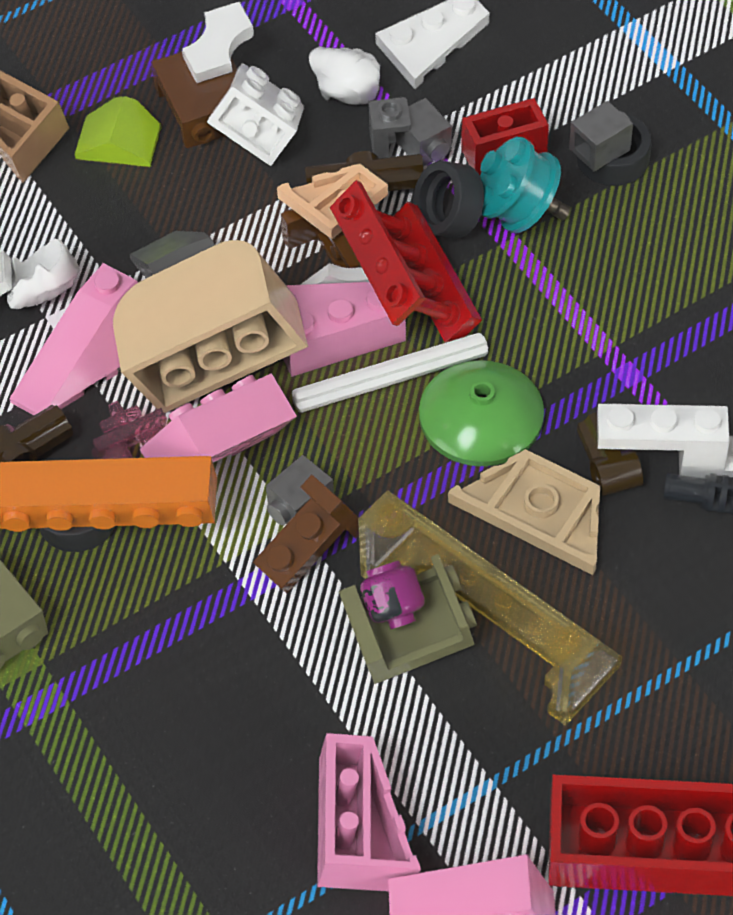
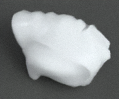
M321 46L311 51L309 63L314 74L317 76L319 89L325 100L329 101L331 98L347 104L358 105L368 104V101H373L379 91L380 65L372 54L365 53L357 48L337 49Z
M54 238L23 262L17 257L12 258V290L8 291L7 302L10 308L21 309L24 306L30 307L35 304H43L45 301H51L59 294H63L65 289L72 287L74 280L80 272L77 260L71 255L67 246L61 240Z

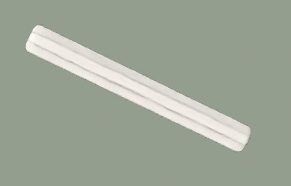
M476 333L306 385L292 391L293 403L299 412H306L439 371L459 363L478 359L488 354L487 342L482 334Z

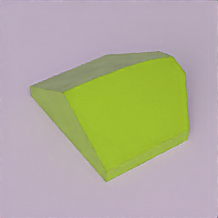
M126 96L113 98L86 116L76 148L75 158L150 167L161 130L160 123L137 100Z

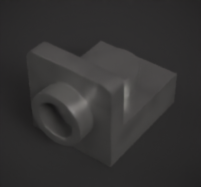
M404 97L368 101L372 150L379 158L389 157V143H396L395 132L411 130L408 102Z

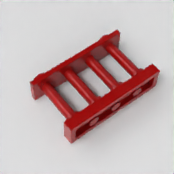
M355 180L330 206L334 217L392 325L399 326L413 311H417L431 317L443 341L447 343L466 337L482 321L477 309L417 205L407 202L394 216L376 210L363 184Z

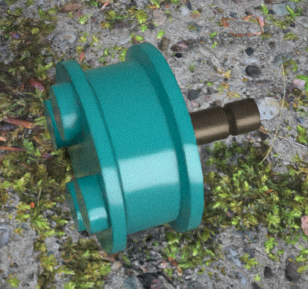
M523 137L512 138L505 142L496 152L490 151L486 154L481 163L482 173L480 175L484 187L482 216L486 218H499L502 226L512 233H520L527 230L542 217L545 211L560 220L567 218L570 213V207L554 198L561 176L560 162L555 156L547 152L538 154L535 152L533 144Z

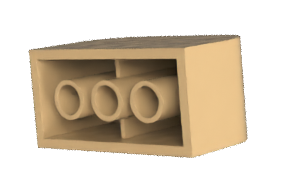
M229 240L219 243L138 282L122 297L113 317V329L121 373L162 414L308 347L298 303L294 294L256 248L250 243L241 240Z

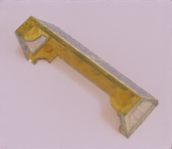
M387 490L358 518L361 576L367 579L366 571L400 560L402 566H411L417 575L433 568L430 557L439 554L444 568L450 565L454 567L462 590L455 592L458 598L464 602L468 601L469 606L554 666L545 675L544 685L553 691V698L548 705V713L565 726L621 666L622 656L390 491Z

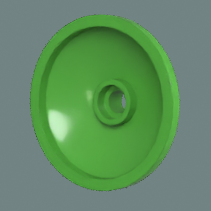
M475 360L453 365L440 372L429 382L420 400L419 420L426 439L440 454L465 465L495 466L506 463L508 458L531 448L542 430L544 405L537 387L522 372L503 363Z

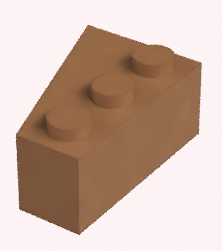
M0 71V157L19 180L24 183L67 132L69 126L58 101Z

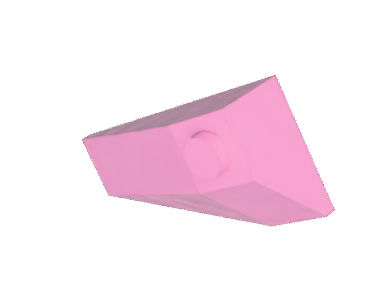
M103 263L79 289L10 397V402L32 415H36L50 405H57L60 409H63L84 396L85 389L102 378L108 381L116 376L120 363L113 329V317L118 303L125 293L138 283L137 280Z

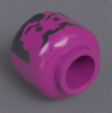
M400 560L366 571L368 578L361 583L360 589L371 620L376 623L388 621L390 629L416 621L413 612L418 611L424 606L425 599L415 570L411 566H402Z

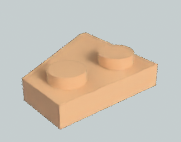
M359 163L341 168V170L335 173L326 172L312 176V183L291 188L289 183L281 184L277 187L278 199L330 239H333L342 230L330 206L355 180L360 181L375 206L388 195V184Z

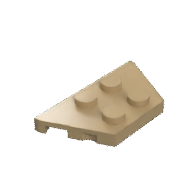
M525 449L508 458L506 463L493 466L481 472L480 479L462 489L457 485L448 492V503L591 575L596 571L600 485Z

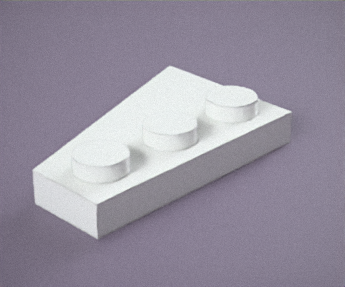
M447 0L377 32L376 44L413 88L416 89L424 82V76L432 68L437 70L445 63V57L455 48H462L489 23V12L478 0Z

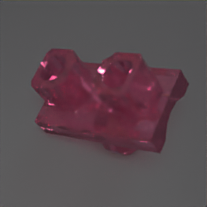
M115 401L108 405L111 417L99 422L102 432L106 434L93 439L95 448L91 452L95 459L133 458L128 448L140 442L144 446L165 427L167 417L162 408L142 416L137 405L124 410L121 404Z

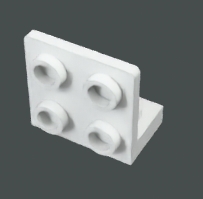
M242 63L236 72L230 89L212 112L207 123L271 166L296 133L304 106L300 103V98L294 92L287 88L280 89L272 84L267 74L255 66L249 68Z

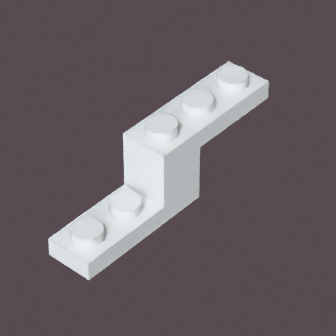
M598 404V449L678 450L679 475L705 478L706 475L714 473L719 476L729 475V477H733V436H729L727 406Z

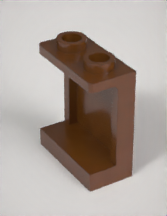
M183 51L151 61L154 88L159 98L165 96L181 128L182 141L186 148L205 144L226 136L207 123V121L230 89L238 70L232 58H230L232 72L196 83L183 58Z

